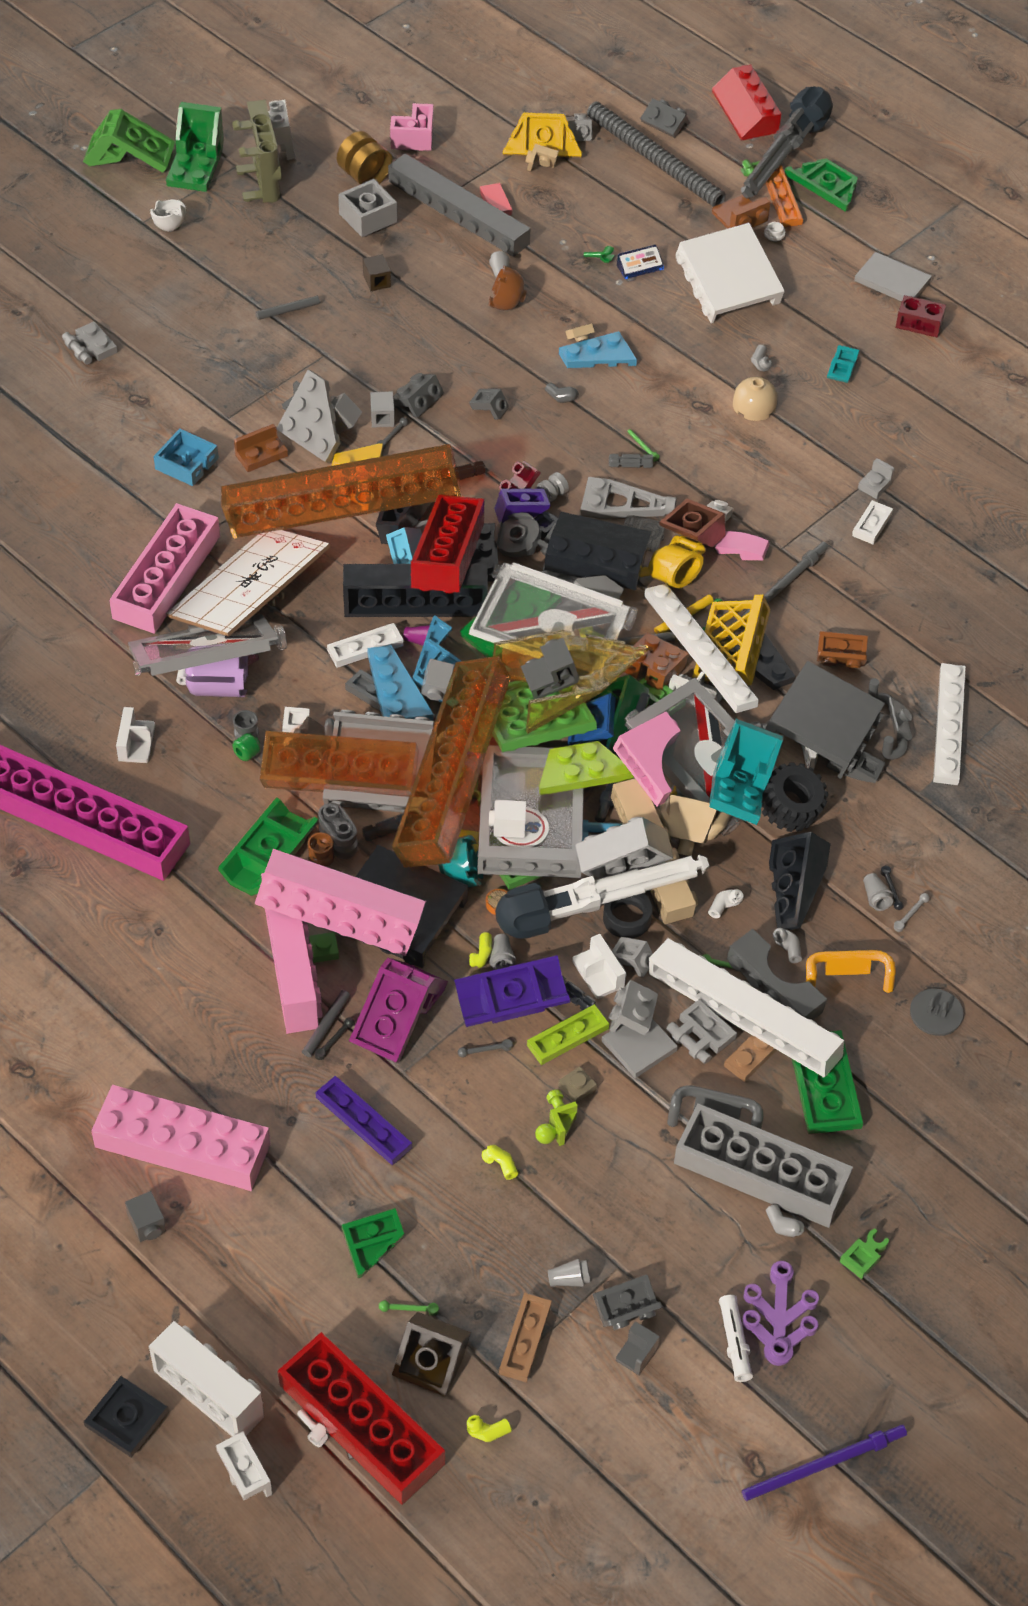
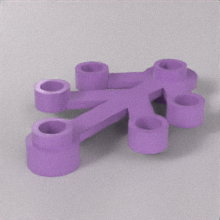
M785 1261L774 1263L770 1271V1280L776 1285L774 1309L761 1296V1288L756 1284L747 1285L743 1295L745 1301L753 1304L774 1327L772 1336L760 1324L758 1312L748 1310L743 1315L742 1324L744 1328L751 1330L765 1345L764 1355L766 1359L776 1366L787 1364L793 1356V1347L807 1336H813L818 1328L817 1320L812 1316H806L801 1320L800 1328L785 1338L786 1327L806 1311L815 1309L819 1301V1295L815 1291L806 1290L803 1292L801 1300L786 1311L787 1285L791 1283L794 1271L792 1266ZM778 1269H784L787 1273L781 1274L778 1272ZM754 1291L757 1293V1296L751 1297L748 1295V1292ZM812 1297L815 1302L809 1303L805 1298ZM752 1317L756 1322L749 1323L746 1319ZM810 1323L814 1328L807 1329L804 1324ZM780 1347L784 1350V1352L778 1353L774 1350V1348Z

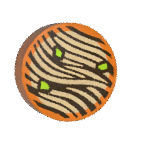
M494 889L487 894L486 908L490 913L496 915L495 910L498 901L507 893L506 890Z

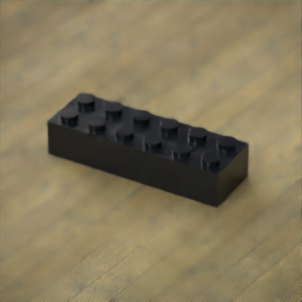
M343 564L344 617H434V615L437 617H476L488 594L487 564H469L460 592L445 593L438 590L422 591L417 588H411V564Z

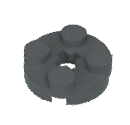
M527 513L509 515V519L504 523L501 521L494 532V540L501 553L510 557L532 555L536 551L538 540H541V529L537 521ZM521 531L522 535L519 538L513 537V535H517Z

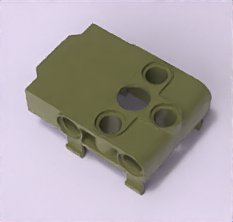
M266 101L247 102L251 120H235L232 122L234 131L252 129L256 147L239 148L240 157L252 156L253 164L237 165V174L244 175V173L256 172L260 189L242 192L243 200L250 202V200L262 199L263 203L276 202L280 199L279 180H281V169L278 160L275 132L273 131Z

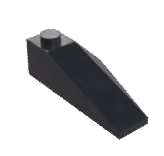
M813 832L772 840L769 869L773 872L774 882L771 884L772 890L776 892L777 899L774 904L777 928H783L787 931L801 928L827 869L831 843Z

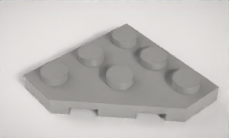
M307 370L278 424L277 430L324 462L330 463L340 445L339 434H336L334 423L336 422L333 403L330 402L328 392L330 391L329 381L315 372Z

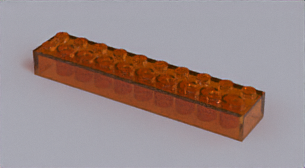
M451 444L221 486V507L234 539L435 502L438 495L461 497L460 477Z
M500 656L455 663L392 845V849L405 868L451 863L511 679Z

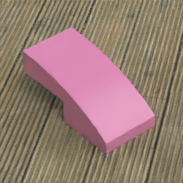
M725 531V537L716 544L715 548L718 554H740L741 560H764L770 543L768 540L755 535Z

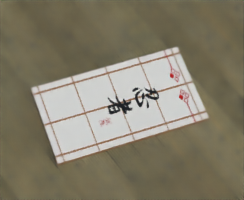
M267 526L171 608L166 615L169 618L229 637L330 548V544Z

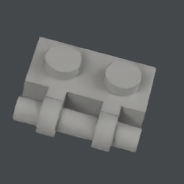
M95 321L76 329V337L69 332H65L62 335L68 349L73 350L76 358L85 364L91 363V357H95L100 361L118 353L117 346Z
M700 999L680 1014L679 1020L684 1023L682 1026L679 1027L676 1023L671 1022L666 1028L672 1034V1039L678 1044L682 1043L689 1050V1054L694 1059H699L703 1064H707L712 1057L705 1051L710 1047L718 1054L733 1042L737 1036V1033ZM694 1032L701 1040L696 1043L689 1034Z

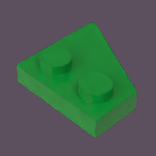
M396 1208L342 1224L341 1227L358 1278L363 1277L404 1238V1231Z

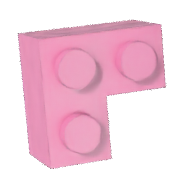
M413 104L412 117L391 116V149L432 150L433 104Z

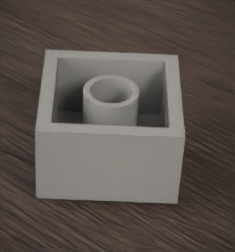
M374 179L338 194L339 214L361 237L397 222V202Z

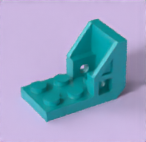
M736 719L713 772L709 807L757 825L761 817L763 792L771 777L783 742V736Z

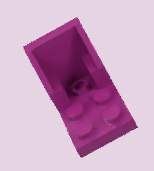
M387 957L377 973L349 1042L399 1063L420 1013L426 1014L444 992L448 981L401 960Z

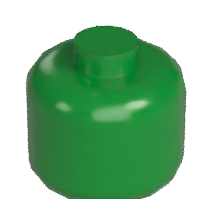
M245 733L233 742V751L242 761H249L260 753V742L257 737Z

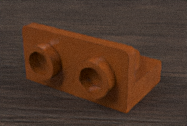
M274 424L234 440L235 456L247 472L288 457V449L278 438L277 427Z

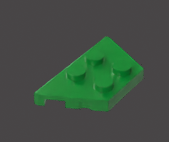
M827 158L817 160L816 162L802 163V168L792 169L791 166L785 168L787 177L841 210L848 211L857 185V176Z

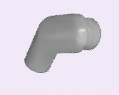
M758 345L751 358V362L759 371L765 372L769 370L772 362L771 360L767 361L768 357H764L767 348L764 345Z
M783 928L775 929L773 938L779 946L788 951L789 961L791 963L800 962L802 955L798 937Z

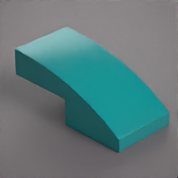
M838 345L827 378L848 383L855 368L859 350Z

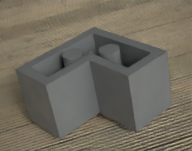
M564 638L549 640L540 647L543 654L542 658L531 659L521 666L534 700L580 682Z

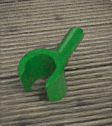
M606 246L602 252H584V257H597L603 262L609 263L615 256L611 254L614 248Z

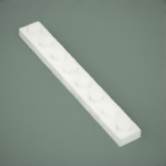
M665 583L646 588L645 598L735 713L758 707V698L669 586Z

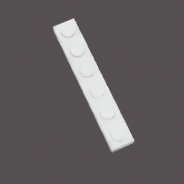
M941 663L933 776V782L958 785L960 779L965 666Z

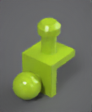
M551 1090L546 1097L548 1103L552 1104L554 1109L550 1110L549 1124H541L535 1131L536 1139L542 1144H549L556 1138L559 1146L564 1145L573 1121L577 1119L578 1106L576 1101L564 1105L562 1100L564 1096L561 1090Z

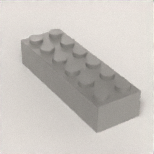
M697 1104L677 1144L674 1164L770 1204L778 1205L782 1209L828 1228L849 1184L853 1169L852 1166L701 1104Z

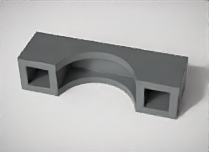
M751 929L730 946L727 957L729 964L734 970L740 971L753 988H757L760 992L770 995L782 1005L791 1007L796 1013L807 1019L814 1020L823 1013L827 998L809 981L797 984L788 983L772 973L767 962L771 945L754 929Z

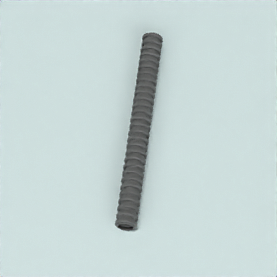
M595 101L589 106L587 116L592 118L597 124L615 137H618V139L622 140L650 162H653L654 165L672 178H675L676 181L690 191H693L694 194L708 204H711L712 207L723 203L725 199V192L716 187L674 155H671L670 152L666 151L656 142H653L652 139H649L638 129L631 126L621 117H618L617 114H614V112L600 102Z

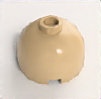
M750 377L743 380L736 387L733 408L737 414L740 412L744 414V418L747 420L759 421L769 418V414L772 412L773 414L775 413L777 392L770 381L761 377Z

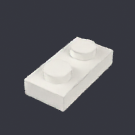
M872 500L853 529L852 536L874 544L892 516L893 508Z

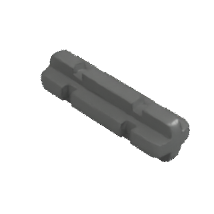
M611 453L609 455V466L618 467V465H622L625 468H640V466L652 468L653 455L622 454V456H619V454Z

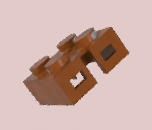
M647 632L623 655L620 670L638 678L641 666L644 664L648 666L645 678L646 684L663 690V687L669 684L674 674L678 675L685 668L689 653ZM653 676V677L657 678L658 681H656V680H654V679H652V678H650V677Z

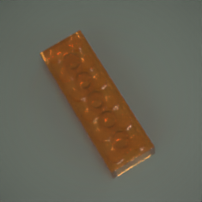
M266 731L260 781L264 788L311 792H323L324 789L414 797L419 750L416 742Z

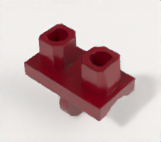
M516 461L512 467L513 477L510 481L507 479L503 480L499 485V489H532V485L541 472L526 461H523V463Z

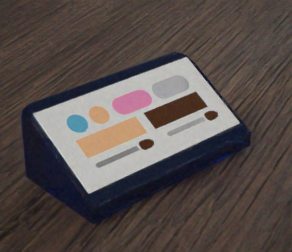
M655 244L619 253L617 256V267L625 279L664 269L658 247Z

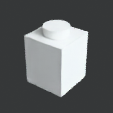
M495 800V810L489 811V826H494V836L525 837L526 801Z

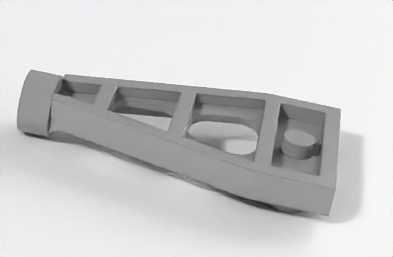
M588 477L580 516L601 519L665 516L676 508L677 498L663 497L610 479ZM616 493L625 496L627 503L624 506L610 507L607 505L608 495ZM638 498L650 502L649 507L634 508L632 507L633 499Z

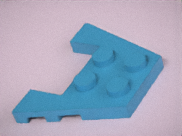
M434 615L412 680L416 686L422 689L425 670L430 659L454 664L450 688L445 701L438 700L451 710L470 699L472 691L488 688L507 677L511 669L493 657L481 673L476 672L440 646L451 632L452 627Z

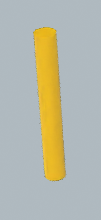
M708 594L686 609L691 615H694L714 602L713 597ZM665 622L654 628L655 634L665 633L670 630Z

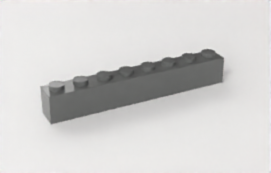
M404 154L388 165L389 182L392 185L400 188L512 257L530 245L531 228L409 155Z

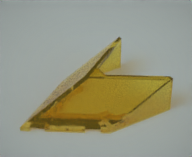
M558 630L494 642L492 674L496 677L527 682L521 666L531 659L542 658L543 654L540 647L549 640L564 638L575 664L579 683L559 690L560 694L529 700L526 732L529 734L600 694L649 650V646L639 645V647L635 648L625 645V641L588 634L583 638L571 635L572 631Z

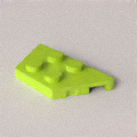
M599 741L553 748L548 753L539 785V795L634 779V776L623 761Z

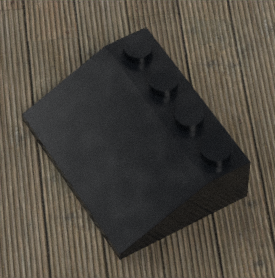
M561 512L546 550L544 570L578 578L605 575L623 588L637 590L652 531Z

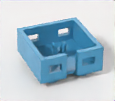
M180 428L153 456L156 470L191 486H194L204 475L203 470H208L219 458L217 445Z

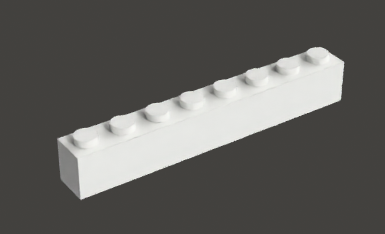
M668 938L649 958V974L695 1002L700 999L717 1015L756 1036L766 1044L825 1078L843 1057L844 1040L836 1033L825 1030L815 1021L796 1013L791 1007L784 1006L770 995L751 987L748 982L739 980L729 974L727 970L708 962L703 956L689 951L684 945Z

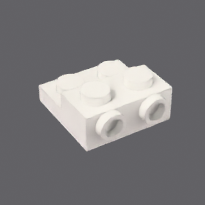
M285 100L269 102L270 111L268 112L273 131L275 132L276 143L281 145L282 152H286L287 160L295 159Z

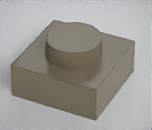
M580 1066L560 1079L558 1083L562 1091L573 1102L576 1101V1104L597 1089V1084Z

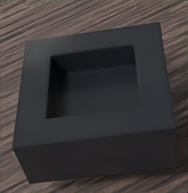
M547 511L534 518L541 529V537L546 538L558 520L556 516Z

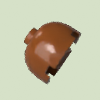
M505 265L503 269H500L492 288L493 294H495L494 298H489L488 305L490 307L506 311L516 307L518 302L523 303L527 290L524 289L525 282L518 271Z

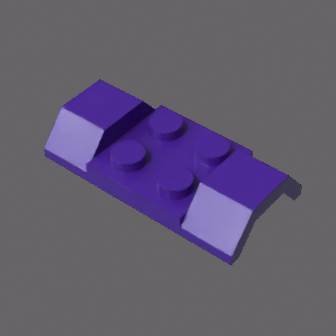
M558 955L454 980L466 1027L490 1021L498 1023L544 1012L545 1008L570 1003Z

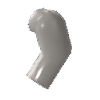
M771 1205L766 1209L768 1218L777 1234L788 1237H796L803 1234L804 1224L799 1220L784 1217L778 1205Z

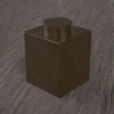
M384 255L363 258V276L370 291L390 288L391 270Z

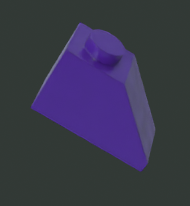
M501 489L494 510L499 523L501 521L504 523L509 519L508 516L514 513H527L534 518L549 509L550 503L544 489Z

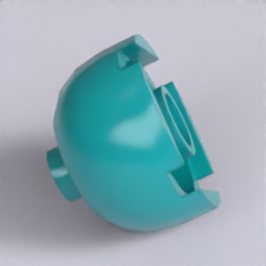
M472 835L451 840L444 848L442 859H439L438 862L439 870L442 874L468 885V887L481 885L482 883L478 881V878L482 879L484 875L478 874V851L475 852L472 845L477 842Z

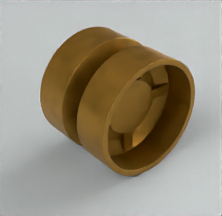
M358 131L349 135L342 142L337 152L339 167L360 185L373 179L380 184L389 174L388 165L393 163L391 153L364 131Z

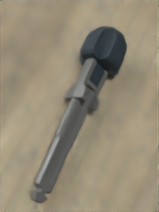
M805 87L790 103L792 110L789 114L790 118L774 134L773 138L775 141L744 181V186L741 187V193L745 199L757 195L789 153L803 143V139L808 132H818L829 120L833 109V102L830 93L822 87Z

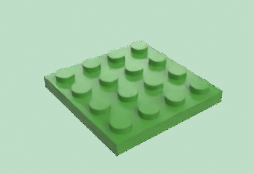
M526 679L472 691L473 701L502 752L514 751L518 748L538 745L551 740H560L564 737L597 730L595 718L574 685L538 700H534Z

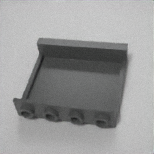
M807 661L774 712L765 730L773 733L778 731L842 766L843 768L838 776L841 779L845 771L851 772L858 759L854 756L860 757L867 745L863 741L869 742L875 731L872 725L876 727L879 725L884 716L880 711L885 703Z

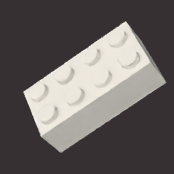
M173 1321L149 1345L154 1372L232 1437L241 1432H244L245 1436H247L264 1418L260 1387L253 1380L248 1379L246 1381L241 1377L238 1369L231 1362L226 1361L224 1363L218 1358V1354L212 1346L207 1343L201 1344L196 1339L194 1332L187 1326L181 1327Z

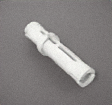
M725 1295L719 1299V1304L721 1305L729 1345L727 1355L732 1360L735 1381L746 1382L753 1378L748 1357L750 1347L745 1342L737 1296Z

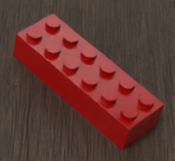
M449 495L437 496L411 561V588H417L422 591L438 590L445 593L460 592L484 526L485 499Z
M322 1332L278 1370L279 1386L317 1423L324 1425L326 1432L401 1505L445 1465V1450Z

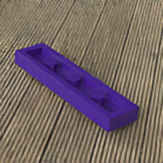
M334 1076L315 1092L316 1099L392 1166L412 1149V1142L338 1077Z

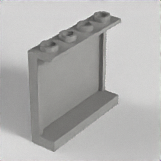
M352 710L334 712L335 721L326 789L323 791L324 804L336 803L341 807L425 815L435 731L434 721H430L426 717L405 719L404 716L398 714L384 717L375 712H366L365 715L355 714Z

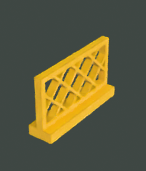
M764 594L754 595V599L749 601L712 602L704 631L719 648V651L728 657L727 661L736 666L735 671L747 686L752 685L770 613V608ZM743 609H750V612L742 618L738 615ZM718 610L729 611L721 618L716 616ZM735 617L738 621L727 628L724 623ZM743 625L745 631L736 637L733 632ZM721 626L724 631L713 637L711 635L712 632ZM730 635L733 640L722 646L719 642ZM738 644L740 650L731 656L728 651ZM697 663L692 677L696 679L702 671ZM705 674V681H710Z

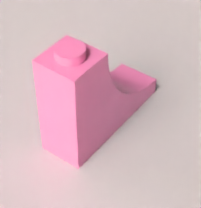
M667 712L620 735L613 747L614 751L656 807L664 804L672 791L663 774L662 755L665 749L674 744L681 732L677 722Z

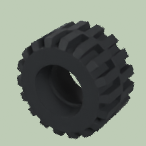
M789 762L788 765L784 763L779 768H775L762 796V808H764L762 814L764 817L768 816V821L771 824L776 823L777 828L782 830L784 827L788 832H792L794 829L799 832L804 828H809L827 804L828 792L825 791L827 786L825 782L820 781L822 779L820 774L816 775L811 767L809 769L805 768V764L800 763L796 766L795 762ZM784 791L796 794L801 799L802 804L790 800Z

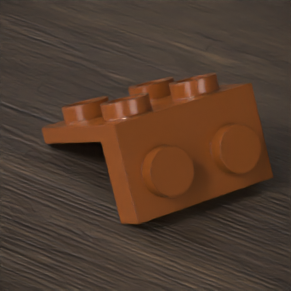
M741 195L714 206L712 214L727 229L747 223L753 228L768 221L771 201L764 197L752 202Z

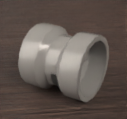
M555 472L549 476L548 480L539 482L537 489H544L549 503L556 500L557 495H563L568 492L569 485L561 473Z

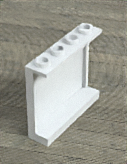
M749 223L682 241L679 244L676 260L678 264L682 265L685 278L688 282L690 281L694 296L699 299L702 311L708 317L710 323H714L718 314L770 300L772 306L780 304L784 289Z

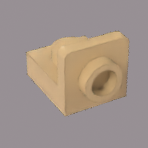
M535 144L533 151L528 150L525 160V162L529 163L527 170H532L534 162L544 167L550 166L554 168L558 151Z

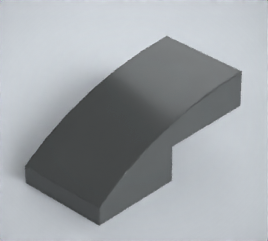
M864 751L860 757L855 755L854 757L858 759L851 772L846 770L844 775L857 780L875 783L885 762ZM829 760L826 766L827 768L838 773H840L843 768L842 766L832 762L831 760Z

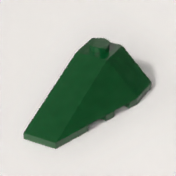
M631 675L595 683L590 700H595L610 693L616 698L613 737L600 741L613 754L615 753L613 747L618 737L628 730L629 725L626 722L632 718L641 693L648 694L649 692L646 686Z

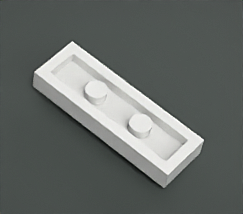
M392 623L328 644L327 651L336 668L368 658L367 648L392 645L393 649L403 646V638L395 624Z

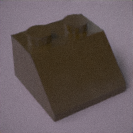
M417 1312L407 1322L392 1376L446 1396L463 1360L471 1332Z

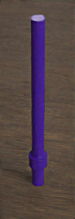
M903 1424L885 1432L881 1430L869 1434V1438L745 1488L742 1490V1495L745 1501H749L868 1451H879L886 1448L888 1443L907 1436V1431Z

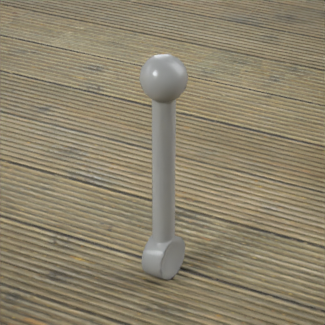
M922 893L920 900L903 919L894 923L895 931L902 932L904 924L923 903H927L930 900L927 893Z

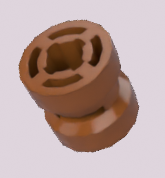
M320 832L313 834L309 838L308 855L310 862L325 867L332 864L334 860L333 839L330 835Z

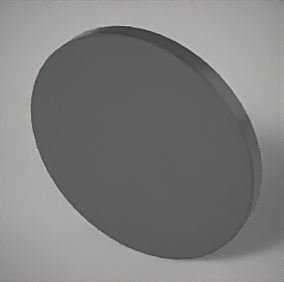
M927 989L918 993L913 998L910 1006V1016L913 1023L923 1032L930 1035L943 1036L951 1034L959 1028L963 1019V1008L959 1000L951 993L941 989Z

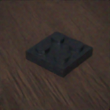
M120 1376L83 1422L86 1428L132 1458L169 1411L168 1406Z

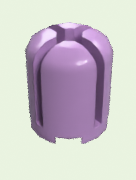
M196 647L192 649L190 652L211 647ZM248 656L185 669L187 674L185 678L186 686L190 693L195 696L246 697L247 690H244V682H246V676L248 677Z

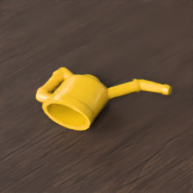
M676 535L672 538L669 545L653 553L648 567L642 568L640 577L651 576L675 588L685 587L701 571L703 566L702 554L706 551V548L700 542L697 543L687 539L685 536Z

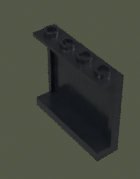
M377 845L356 875L357 878L425 901L419 924L406 956L378 947L386 954H393L403 959L406 963L421 968L424 967V956L457 907H464L468 901V885L380 845Z

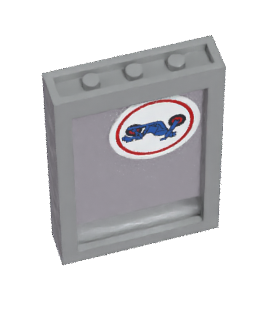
M484 745L478 874L581 878V869L575 844L582 842L583 788L539 795V785L548 753L553 748L522 747L514 751L502 752L499 746ZM495 800L526 801L524 838L494 836V826H489V811L495 810Z

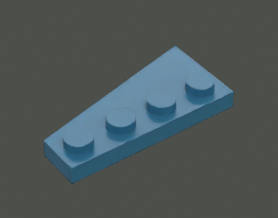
M392 645L367 648V655L382 716L390 717L392 714L404 716L405 719L426 717L433 721V712Z

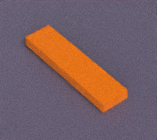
M781 165L765 184L781 224L784 227L803 225V217Z

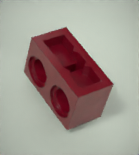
M904 295L898 311L895 328L937 338L943 322L946 305Z

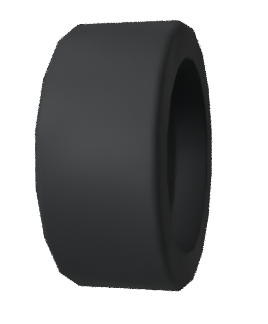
M644 893L605 903L603 922L606 929L617 937L631 939L640 937L647 932L651 925L653 905L649 897ZM627 904L638 907L643 912V917L638 921L623 922L618 920L612 913L613 909L617 906Z

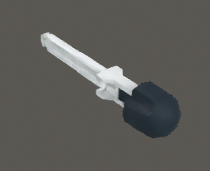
M698 855L697 861L693 860L692 856L598 880H594V877L591 876L573 884L547 891L541 890L540 885L536 883L516 887L508 891L498 901L495 910L496 921L503 932L518 939L535 937L548 933L551 929L552 920L578 913L600 910L601 904L695 878L698 876L697 870L701 869L702 874H704L709 868L707 858Z

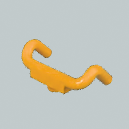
M880 950L816 952L809 956L806 961V982L809 981L816 988V965L820 962H825V975L870 974L871 961H880L885 965L883 990L890 993L894 989L896 966L893 958L888 953Z

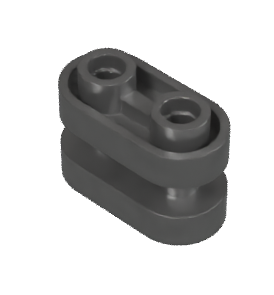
M336 803L323 805L318 812L319 832L327 833L333 839V851L336 857L340 859L353 857L358 849L356 826L340 805Z

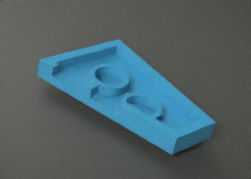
M619 331L559 347V355L567 368L594 367L596 364H608V367H617V363H628V366H636L637 363L636 357Z

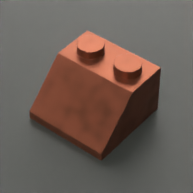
M690 499L684 500L659 522L660 526L709 547H713L725 537V513Z

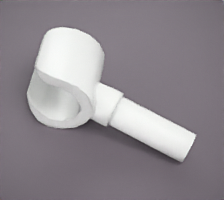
M303 1409L299 1410L297 1415L312 1430L307 1438L312 1444L320 1448L328 1439L324 1425L316 1424Z

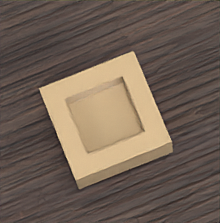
M588 324L565 332L567 339L575 338L577 342L588 339V334L593 333L594 328L593 324Z

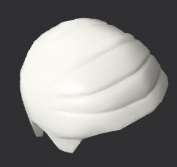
M158 200L155 209H151L150 212L154 224L163 231H174L184 221L186 207L179 200Z

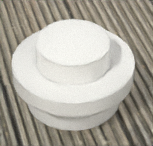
M779 222L769 223L764 230L765 237L771 241L782 240L785 237L784 226Z

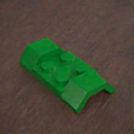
M276 797L218 867L219 872L231 886L250 896L258 894L262 882L261 874L266 870L273 849L294 856L305 843V838L317 825L319 819L312 817L306 820L290 812L281 799Z

